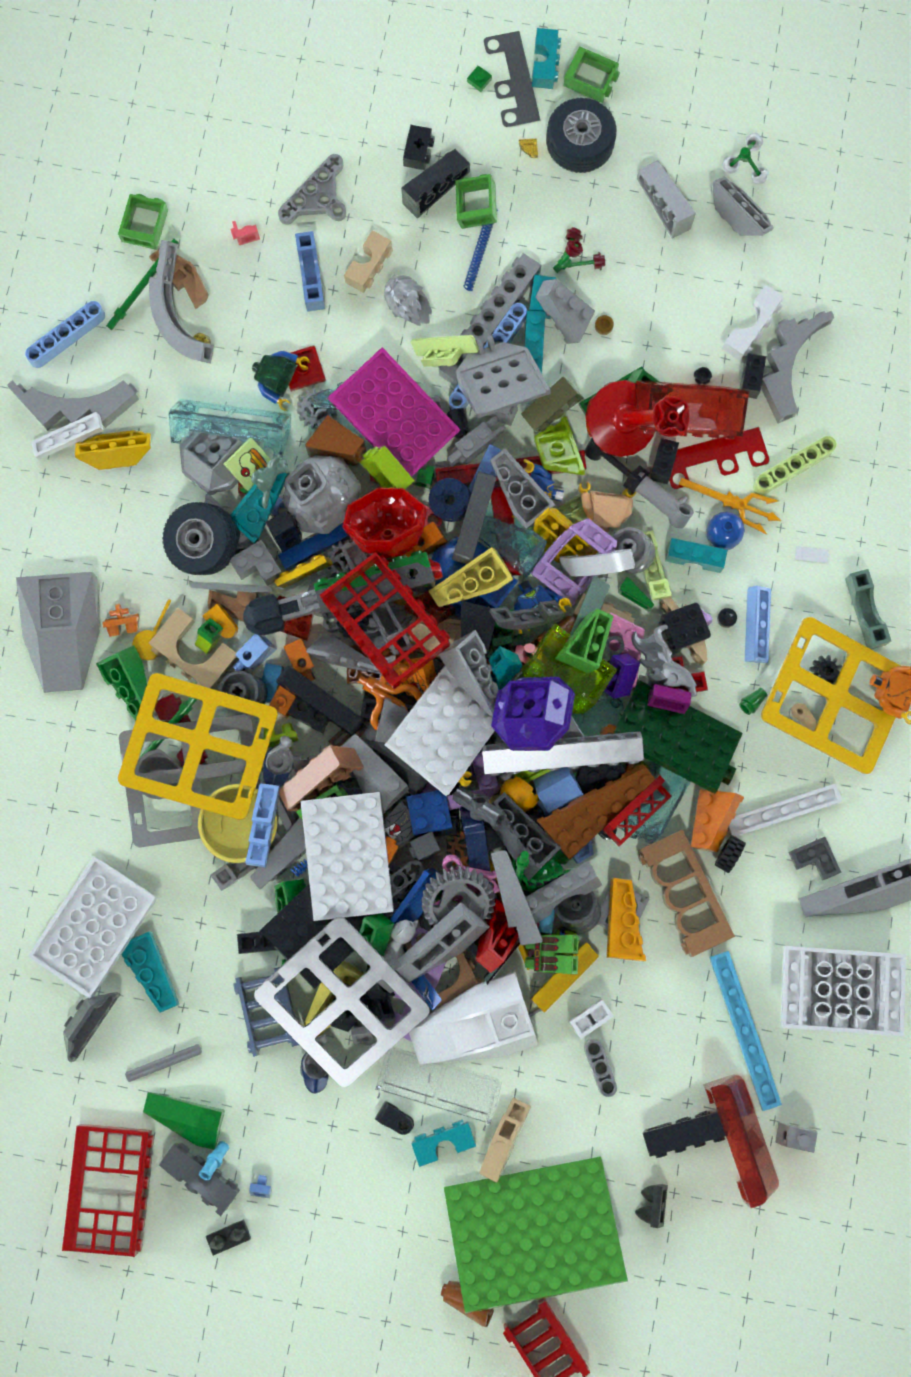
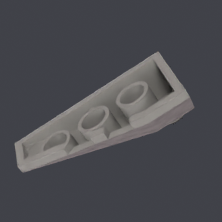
M505 448L490 460L514 517L525 529L534 526V520L548 507H555L554 502Z
M474 630L451 643L450 647L441 652L439 656L450 674L490 716H493L499 690L497 684L491 678L490 672L492 667L487 665L484 655L487 654L486 648L478 633Z
M321 636L307 648L306 652L324 663L381 675L367 657L340 641L341 638L338 636Z

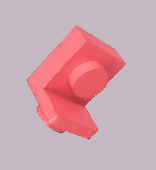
M232 221L234 228L230 230L233 240L237 239L239 245L260 240L256 225H247L238 230L236 221Z

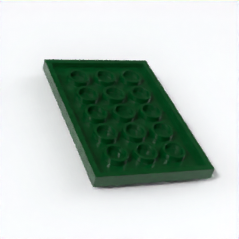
M640 680L613 734L641 732L644 758L716 794L743 733L689 706L685 714L648 706V694L652 688Z

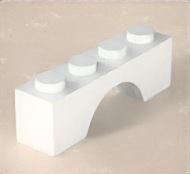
M765 285L752 305L757 314V323L747 329L734 328L724 342L722 350L741 361L743 356L746 357L753 349L751 347L753 342L757 343L762 337L763 333L761 331L763 328H768L772 323V315L774 313L778 314L782 309L783 304L781 302L784 296Z

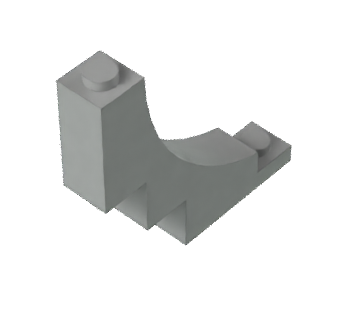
M13 380L7 384L10 390L47 431L64 416L70 423H73L94 412L100 414L102 425L106 428L139 400L136 395L137 389L131 383L128 385L124 380L105 392L84 398L56 397L43 393L33 387L27 391L20 383L16 385Z

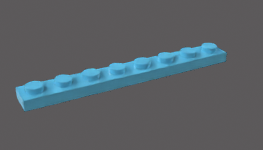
M726 951L711 956L709 959L761 1110L766 1111L780 1106L782 1103L730 953Z

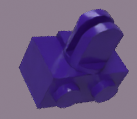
M628 653L613 655L611 660L598 668L603 673L602 678L604 679L601 690L613 699L630 696L641 663Z

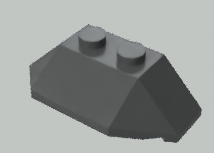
M113 992L94 996L90 999H82L76 1007L78 1011L74 1017L70 1016L64 1025L66 1028L63 1031L69 1062L77 1060L121 995L120 993Z

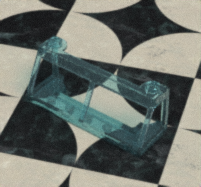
M179 399L168 414L171 443L180 444L184 436L185 438L190 437L191 432L241 439L252 438L256 441H263L264 449H268V447L274 452L273 457L281 454L283 458L291 430V414ZM199 408L228 411V414L226 416L198 413ZM235 412L271 417L273 423L231 418V416Z

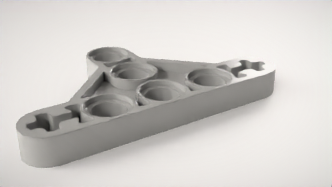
M331 154L280 207L278 216L281 223L288 225L293 223L298 216L327 214L335 221L345 219V205L337 199L336 176L342 171L344 166L340 155ZM338 161V164H339L338 166H337V165H333V166H332V162H335V163H336V162ZM326 173L328 177L325 180H320L318 175ZM312 185L316 187V190L313 193H308L306 188ZM322 197L330 199L327 204H321L319 200ZM301 198L304 203L301 206H296L294 201ZM336 208H341L343 213L337 216L333 214V211ZM283 213H286V214L289 213V214H290V217H287V216L284 217V216H283Z

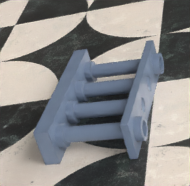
M280 967L274 968V972H276ZM279 975L272 982L275 985H279L284 980V978L281 975ZM270 976L244 983L242 977L235 978L236 983H233L235 994H239L248 1032L249 1041H247V1048L249 1053L253 1054V1057L259 1055L258 1049L284 1042L291 1043L292 1047L300 1045L287 1031L283 1035L256 1041L254 1029L277 1024L278 1022L273 1017L252 1021L249 1010L262 1006L256 1000L247 1002L245 990L259 987ZM287 983L274 997L295 1018Z

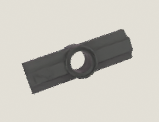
M463 786L457 788L453 794V800L469 810L472 819L485 820L497 829L502 827L507 819V814L490 804L489 797L484 794H474Z

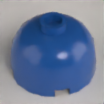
M731 512L716 514L708 522L706 528L708 541L714 547L726 550L736 547L742 541L745 533L744 523L741 518Z

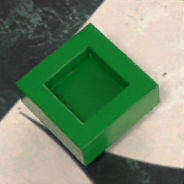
M477 66L468 76L467 83L482 92L492 80V75L480 66Z

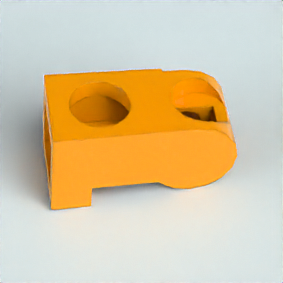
M216 604L202 615L206 621L211 618L223 627L222 637L232 638L237 635V624L221 604Z

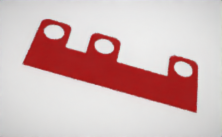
M760 428L749 429L678 449L669 480L673 489L684 487L674 483L673 476L675 474L681 473L685 479L689 480L686 471L687 467L712 460L717 461L722 475L726 476L737 473L739 466L735 454L747 451L753 467L768 464L770 459ZM757 451L765 455V459L761 463L753 460V454ZM725 460L733 461V470L725 471L722 463Z

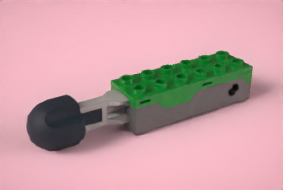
M416 551L411 553L410 557H395L388 565L391 571L395 570L401 577L399 581L403 586L407 584L414 593L413 595L431 590L435 587V580L443 577L440 564L429 559L427 552ZM376 564L364 572L372 583L383 575ZM347 572L339 573L332 579H328V577L318 579L317 583L313 584L314 590L277 600L274 594H270L250 601L243 613L244 624L254 634L268 635L282 631L285 628V621L321 612L324 620L335 618L319 595L345 576ZM361 575L349 584L357 594L369 586ZM387 578L375 586L383 597L395 589ZM346 587L334 595L342 606L354 597ZM372 589L361 597L368 608L380 600ZM397 592L383 604L402 599L403 597ZM356 601L346 610L348 613L364 610V608Z

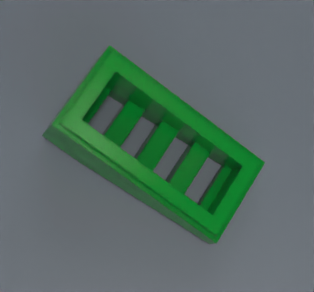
M626 577L618 593L648 612L651 611L654 606L653 602L630 578Z

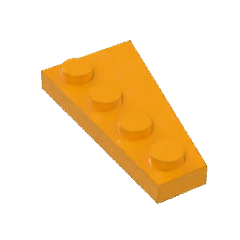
M611 878L606 958L644 962L646 961V956L643 954L642 949L643 940L639 932L638 924L640 923L635 910L636 901L632 880Z

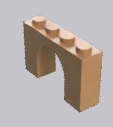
M423 933L417 936L416 942H418L425 934ZM411 941L405 943L409 950L412 947ZM466 949L456 956L460 965L459 977L452 986L438 993L442 1001L437 1005V1008L476 984L482 983L480 977L475 978L472 972L475 970L471 959L466 960L463 954L466 952Z

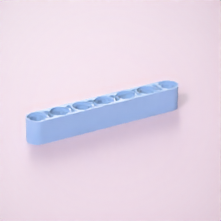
M515 303L511 306L492 334L494 342L511 343L526 320L527 309L525 305ZM521 312L523 315L517 317L514 315V313ZM509 326L512 330L505 331L503 328ZM488 342L485 344L483 348L489 347ZM459 385L456 386L449 397L450 411L457 408L466 409L469 404ZM456 400L462 402L460 406H455L452 403Z

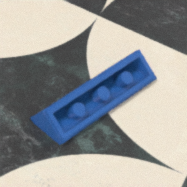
M343 523L338 525L329 534L318 533L278 554L285 570L289 571L297 565L308 561L312 556L331 549L332 545L337 546L339 541L344 542L351 537L342 528Z

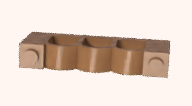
M683 829L638 850L640 854L637 856L642 866L646 865L647 868L651 866L650 873L653 881L657 885L665 887L662 896L665 906L671 911L677 912L674 923L678 932L685 936L681 939L683 942L681 947L685 955L689 954L690 957H694L735 937ZM682 852L692 873L670 883L660 880L656 872L659 863ZM694 877L704 898L683 908L672 905L669 900L671 888ZM706 902L716 923L695 933H689L684 930L681 924L682 915L687 910Z

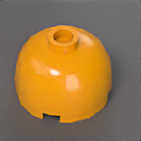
M510 777L500 788L499 794L502 795L505 792L525 813L529 812L539 801L538 795L534 796L532 793L533 787L519 777L514 779Z

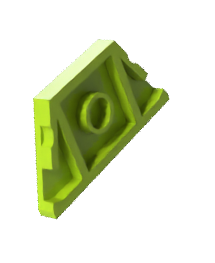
M566 416L562 417L561 422L555 426L550 425L545 431L534 436V442L542 466L546 470L585 475V468Z

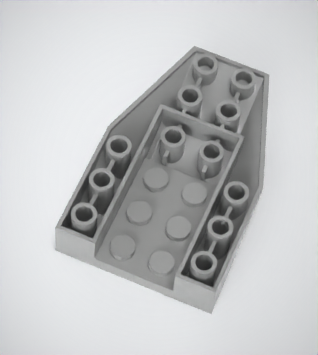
M93 572L16 577L22 636L44 693L83 690L100 633L97 576Z

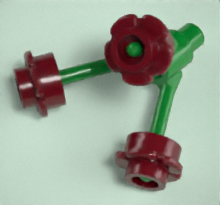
M575 227L567 229L565 237L568 240L562 257L553 267L554 271L558 273L567 267L591 264L594 265V269H600L601 271L602 267L605 266V256L601 255L600 252L593 254V260L571 261L570 257L576 258L583 252L582 244L579 242L580 239H583L581 231Z

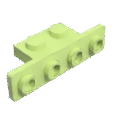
M473 335L418 338L410 341L416 355L424 356L421 360L424 367L453 366L462 354L477 353L479 351Z

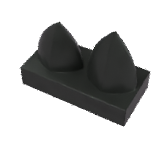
M651 1185L641 1191L642 1196L648 1202L653 1203V1206L641 1207L635 1211V1214L642 1221L651 1224L650 1227H664L668 1185Z
M244 1219L205 1236L213 1256L251 1239Z

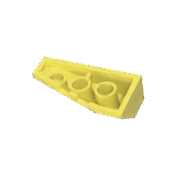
M491 547L429 590V593L437 605L442 607L497 591L511 582L513 577L498 552Z
M343 961L333 971L344 984L347 983L349 985H352L365 974L346 961ZM322 982L318 987L303 1026L309 1024L336 997ZM329 1025L327 1028H325V1029H324L318 1036H316V1037H320L328 1028L331 1027V1025Z

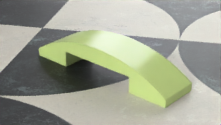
M654 531L643 532L651 539L655 546L654 561L648 569L643 571L652 600L672 597L658 554V545Z

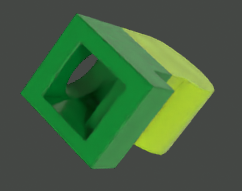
M209 618L198 628V639L195 642V646L204 653L209 654L216 646L223 627ZM210 626L214 627L216 631L213 632L210 629Z

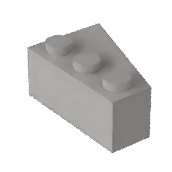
M557 279L543 281L536 295L537 300L546 314L551 316L555 322L554 326L556 329L560 330L565 337L564 341L566 344L580 343L595 310Z

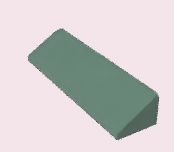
M594 576L569 638L587 614L597 608L600 610L602 608L610 585L597 576Z

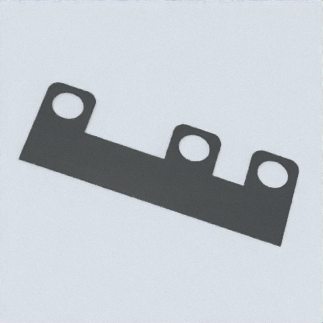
M520 31L486 37L484 39L486 53L504 52L510 74L509 80L499 81L494 84L496 97L503 99L515 96L517 104L516 108L501 111L503 125L511 127L541 121L534 90L531 87L532 82ZM492 39L499 42V47L496 50L488 48V42ZM502 84H506L510 88L509 93L506 95L498 92V87ZM508 112L516 115V120L513 123H508L505 120V115Z

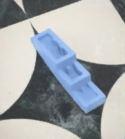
M262 783L259 785L251 819L253 823L248 840L250 844L245 861L246 865L266 868L277 811L279 786Z

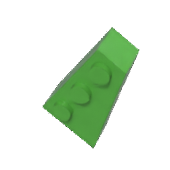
M598 608L587 614L555 659L588 674L597 670L601 663L614 616Z

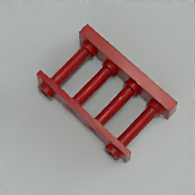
M545 1298L537 1301L539 1306L537 1312L512 1329L507 1322L504 1324L505 1331L503 1334L508 1343L513 1342L534 1377H541L539 1372L564 1354L565 1356L569 1354L573 1361L569 1367L554 1377H570L574 1373L578 1374L579 1372L583 1377L590 1374L589 1367ZM540 1319H547L550 1323L549 1329L522 1347L516 1336ZM558 1336L562 1342L559 1345L560 1347L536 1364H533L527 1354L550 1338Z

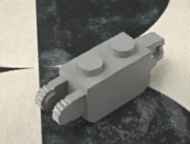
M497 416L486 423H481L455 443V447L452 449L453 453L447 458V462L451 466H454L459 461L466 464L471 462L484 452L489 444L493 445L496 438L506 430V427L502 425L492 432L490 428L499 421Z

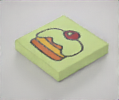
M249 438L223 465L249 492L254 485L251 481L252 474L260 468H266L267 462L271 459L252 438Z

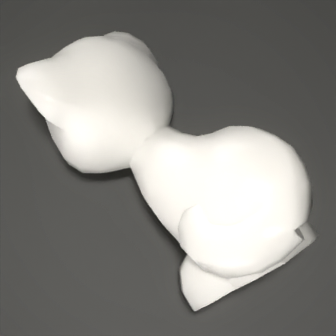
M402 920L394 924L391 932L393 939L387 945L383 956L390 965H393L406 953L403 944L410 942L415 936L418 920L414 922Z

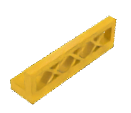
M587 942L578 949V954L574 953L572 955L578 956V974L555 973L530 998L544 1013L599 957Z

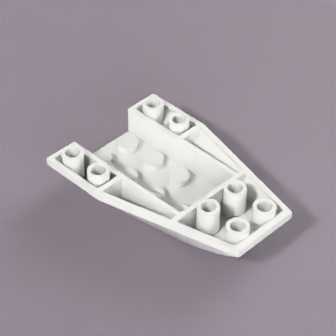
M515 972L494 978L488 985L486 981L476 984L429 1013L426 1018L409 1032L419 1064L502 1058L538 1046Z

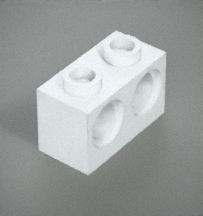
M600 999L568 1022L578 1037L582 1039L614 1016L605 1002Z

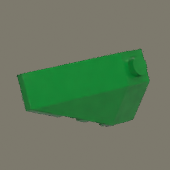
M133 645L97 662L96 665L107 685L113 686L116 690L115 695L118 699H123L127 704V711L136 721L147 682L143 662Z
M148 1092L143 1112L195 1146L214 1150L217 1146L225 1110Z

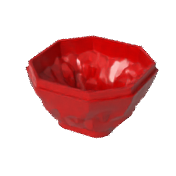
M377 488L347 506L342 528L362 552L368 554L376 552L379 556L383 555L388 562H392L393 558L403 556L411 551L413 546L418 544V540L424 530L428 509L404 488Z

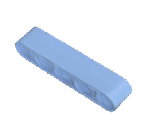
M96 301L88 302L26 349L25 356L30 364L36 368L44 366L103 322L105 312L101 305ZM99 310L97 314L92 315L93 311ZM84 321L82 325L77 326L78 322ZM65 332H69L66 337H62ZM54 343L53 347L47 348L49 344ZM39 354L37 359H32L34 355Z

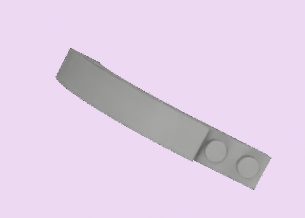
M161 240L156 278L150 277L149 301L155 324L164 339L177 352L193 360L211 364L214 345L203 343L193 338L182 327L176 316L172 302V281L178 244Z
M355 542L341 547L351 570L367 559L365 553L359 549ZM388 603L381 604L371 612L386 643L404 630ZM406 634L396 641L403 651L412 647ZM394 645L389 647L394 656L399 654Z

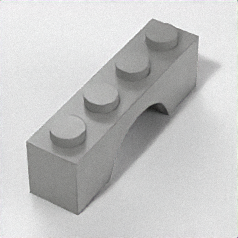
M589 861L525 898L535 922L538 923L550 916L555 906L564 899L577 894L586 895L602 886V883Z

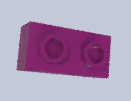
M654 684L648 694V706L685 714L691 704L690 692L665 687L664 685Z

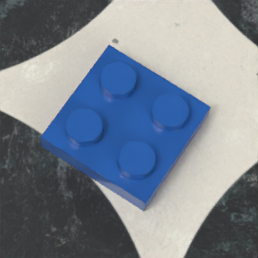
M437 790L407 796L414 836L453 828L447 796Z

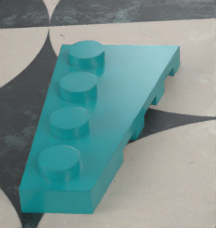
M282 473L277 476L270 490L266 509L262 504L264 493L254 484L230 514L237 529L254 544L258 542L285 485V479L290 473Z
M152 931L131 939L121 955L126 965L135 974L137 981L146 990V994L159 1013L180 1005Z

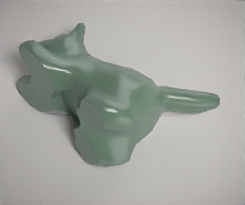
M281 454L276 455L267 462L266 468L258 469L251 476L252 483L264 493L262 504L265 509L268 506L270 490L277 476L290 472L287 460L281 459Z

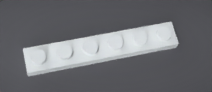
M835 783L737 815L731 820L728 830L730 836L736 837L841 803L842 799Z

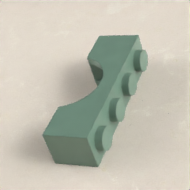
M869 569L850 573L845 578L866 647L875 649L886 646L892 641L887 625L882 621L876 609L874 584Z

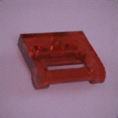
M429 591L414 598L416 601L419 599L426 608L425 611L431 614L438 624L455 614V607L450 604L439 607ZM406 603L404 611L408 614H413L419 619L417 614Z

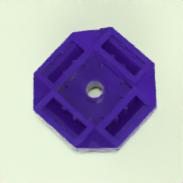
M527 677L516 681H509L504 688L497 692L491 727L511 751H550L555 745L554 743L569 730L575 693L560 677Z

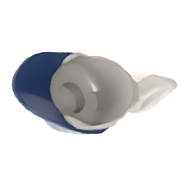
M282 736L279 744L270 749L265 756L263 765L265 784L281 787L289 777L294 762L293 753L289 749V747H292V740L288 736Z
M324 1034L316 1037V1040L323 1046L326 1044L327 1038ZM306 1052L301 1060L300 1074L308 1091L316 1094L325 1089L329 1074Z

